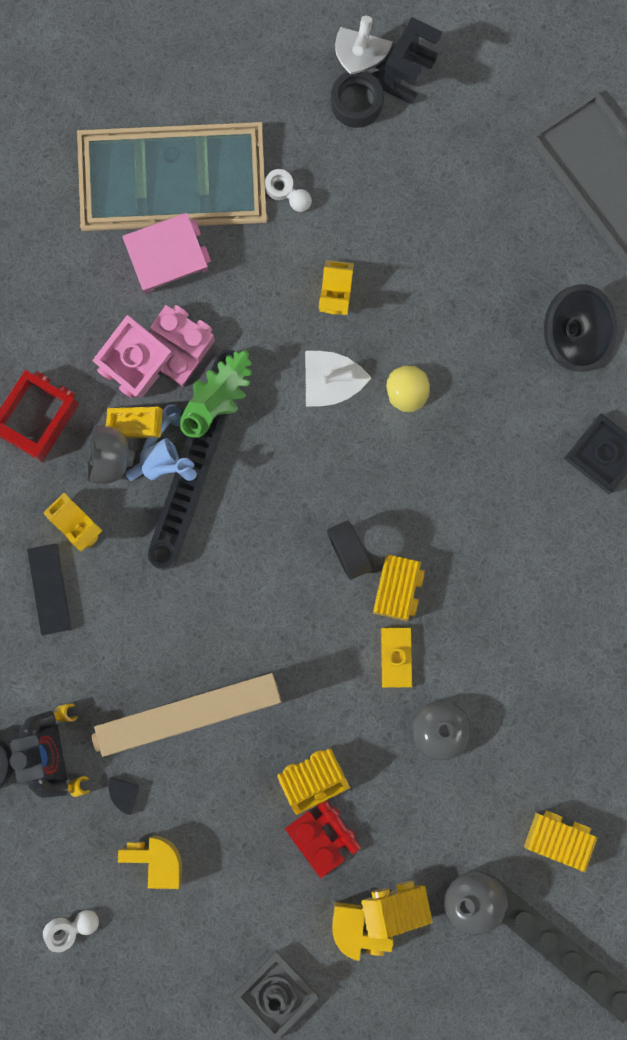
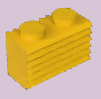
M386 554L373 614L406 622L409 620V615L415 616L419 599L413 598L416 587L421 588L425 570L420 569L421 562Z
M331 748L326 751H316L310 756V759H306L304 762H300V764H291L283 770V773L277 775L289 804L296 815L350 788Z
M547 810L544 816L536 813L524 847L532 852L586 872L598 838L590 834L591 828L575 821L572 827L561 823L562 816Z
M414 881L400 882L396 884L397 890L391 892L389 888L374 890L371 892V898L362 900V910L364 911L369 938L387 939L417 929L418 927L432 924L433 921L425 885H414Z

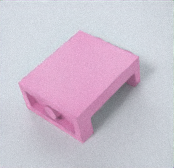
M187 213L122 236L144 294L155 291L154 288L194 273L208 271L207 263L211 262L206 246H199L196 238L201 235L195 219H189Z

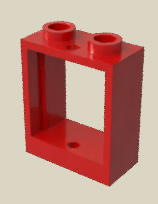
M24 370L0 408V438L43 462L79 404L73 398L75 393L62 385L56 388L49 384L51 379L38 371L32 374ZM31 384L63 402L37 444L5 425Z

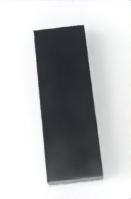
M58 544L27 549L41 635L45 636L71 631L72 627Z

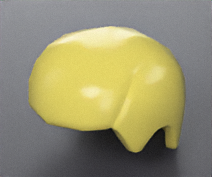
M401 366L389 374L386 387L390 403L402 412H414L425 405L430 394L429 379L425 372L417 366Z

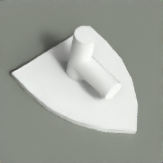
M362 16L359 32L340 27L335 42L336 55L341 65L350 75L365 72L376 67L385 60L391 49L392 41L370 35L372 18L370 16Z
M305 351L306 407L334 405L347 400L358 393L371 379L370 375L360 365L348 357L334 352Z

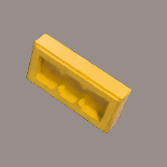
M159 407L108 408L106 426L118 429L126 438H160L163 409Z
M381 628L382 688L412 687L411 628Z

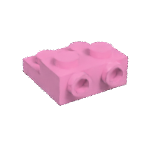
M165 305L151 325L150 333L174 351V353L159 372L184 387L215 342L214 335L211 334L213 329L201 320H198L196 324L187 318L189 314L181 307L174 305L173 308Z
M127 315L92 361L99 366L97 371L103 377L110 381L114 378L121 384L119 389L131 399L134 396L143 398L158 379L159 371L174 351L131 316Z

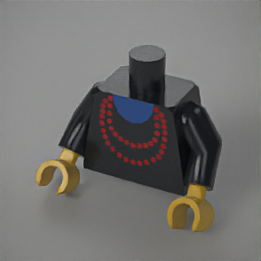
M74 704L59 705L54 713L50 710L27 718L19 731V736L10 742L12 752L10 764L15 769L16 781L18 784L28 785L29 789L38 797L66 796L68 792L73 797H79L90 792V790L83 791L80 788V782L89 780L87 776L73 779L69 783L66 782L68 779L56 721H75L78 716H67V709L75 706Z

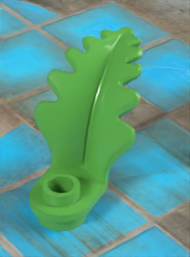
M243 350L241 353L235 351L234 358L228 355L226 357L227 365L220 361L217 365L219 373L211 369L208 370L206 373L208 382L197 380L194 383V397L186 406L180 421V428L185 435L201 437L208 431L213 419L217 415L231 414L238 410V406L233 400H241L246 397V394L239 387H248L250 381L244 378V376L252 374V371L247 368V366L252 364L248 359L249 353L247 350Z

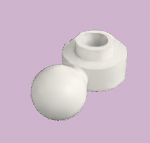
M275 169L267 175L265 190L272 199L283 200L288 198L290 206L297 212H304L309 209L312 203L310 194L304 189L295 190L293 188L292 176L287 171ZM280 182L284 185V188L276 190L274 184Z
M83 910L72 923L65 918L53 919L43 930V939L46 946L53 952H63L69 949L76 939V934L90 935L97 930L99 918L95 912ZM62 929V933H61V934H59V935H54V933H55L56 931Z

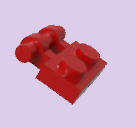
M328 800L317 805L323 814L319 818L315 819L308 810L285 827L286 832L320 879L345 861L338 851L341 847L346 845L351 854H354L361 848V845L355 839L356 833L352 828H347L339 817L340 811L336 806L332 807ZM327 823H330L339 836L334 841H331L322 829Z

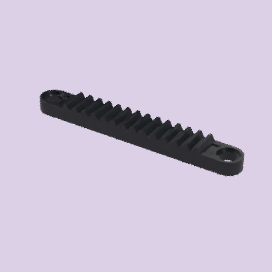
M225 350L219 353L214 361L212 370L219 373L218 363L220 361L223 362L228 355L234 358L235 351ZM229 414L217 415L203 436H188L181 458H187L194 463L192 469L196 471L197 475L196 478L188 481L175 472L148 549L150 563L159 570L172 568L179 558ZM160 547H167L171 551V558L165 563H159L155 559V552Z

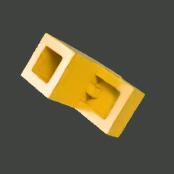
M326 260L319 300V312L348 315L354 263Z
M65 493L43 512L49 521L80 552L84 548L91 547L97 541L98 535L103 531Z
M152 835L149 838V847H145V842L132 841L127 842V847H122L118 850V863H149L148 888H180L182 861L179 851L168 839Z
M339 902L334 903L332 919L333 937L337 947L344 955L353 960L360 961L361 948L366 949L367 954L384 956V952H392L393 937L387 939L369 938L368 932L363 931L365 920L364 911L362 910L363 906Z

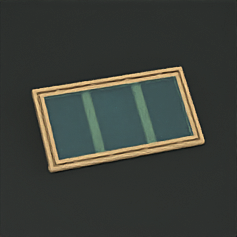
M262 122L77 130L81 231L143 229L184 213L188 214L190 220L195 219L198 226L267 223Z

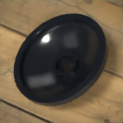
M586 284L572 285L560 291L551 301L544 320L545 342L553 359L567 370L586 372L599 367L609 357L616 341L617 318L608 297L598 288Z

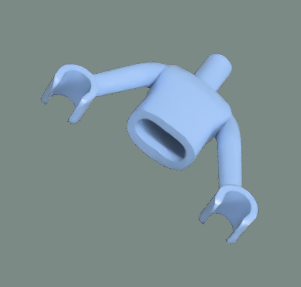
M167 405L163 410L164 418L162 419L161 434L170 423L173 426L180 425L181 416L179 414H181V410L176 405ZM147 438L140 453V463L125 472L130 481H133L142 474L150 480H155L165 474L177 472L188 481L193 480L197 475L196 471L192 469L194 463L187 458L179 460L177 450L168 438L156 443L158 438Z

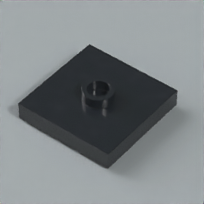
M600 413L564 459L605 492L611 494L627 474V433Z

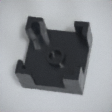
M411 17L386 63L383 91L413 104L418 93L399 84L402 79L412 85H416L422 71L420 65L432 69L437 60L438 53L418 44L419 37L437 44L441 39L442 31Z

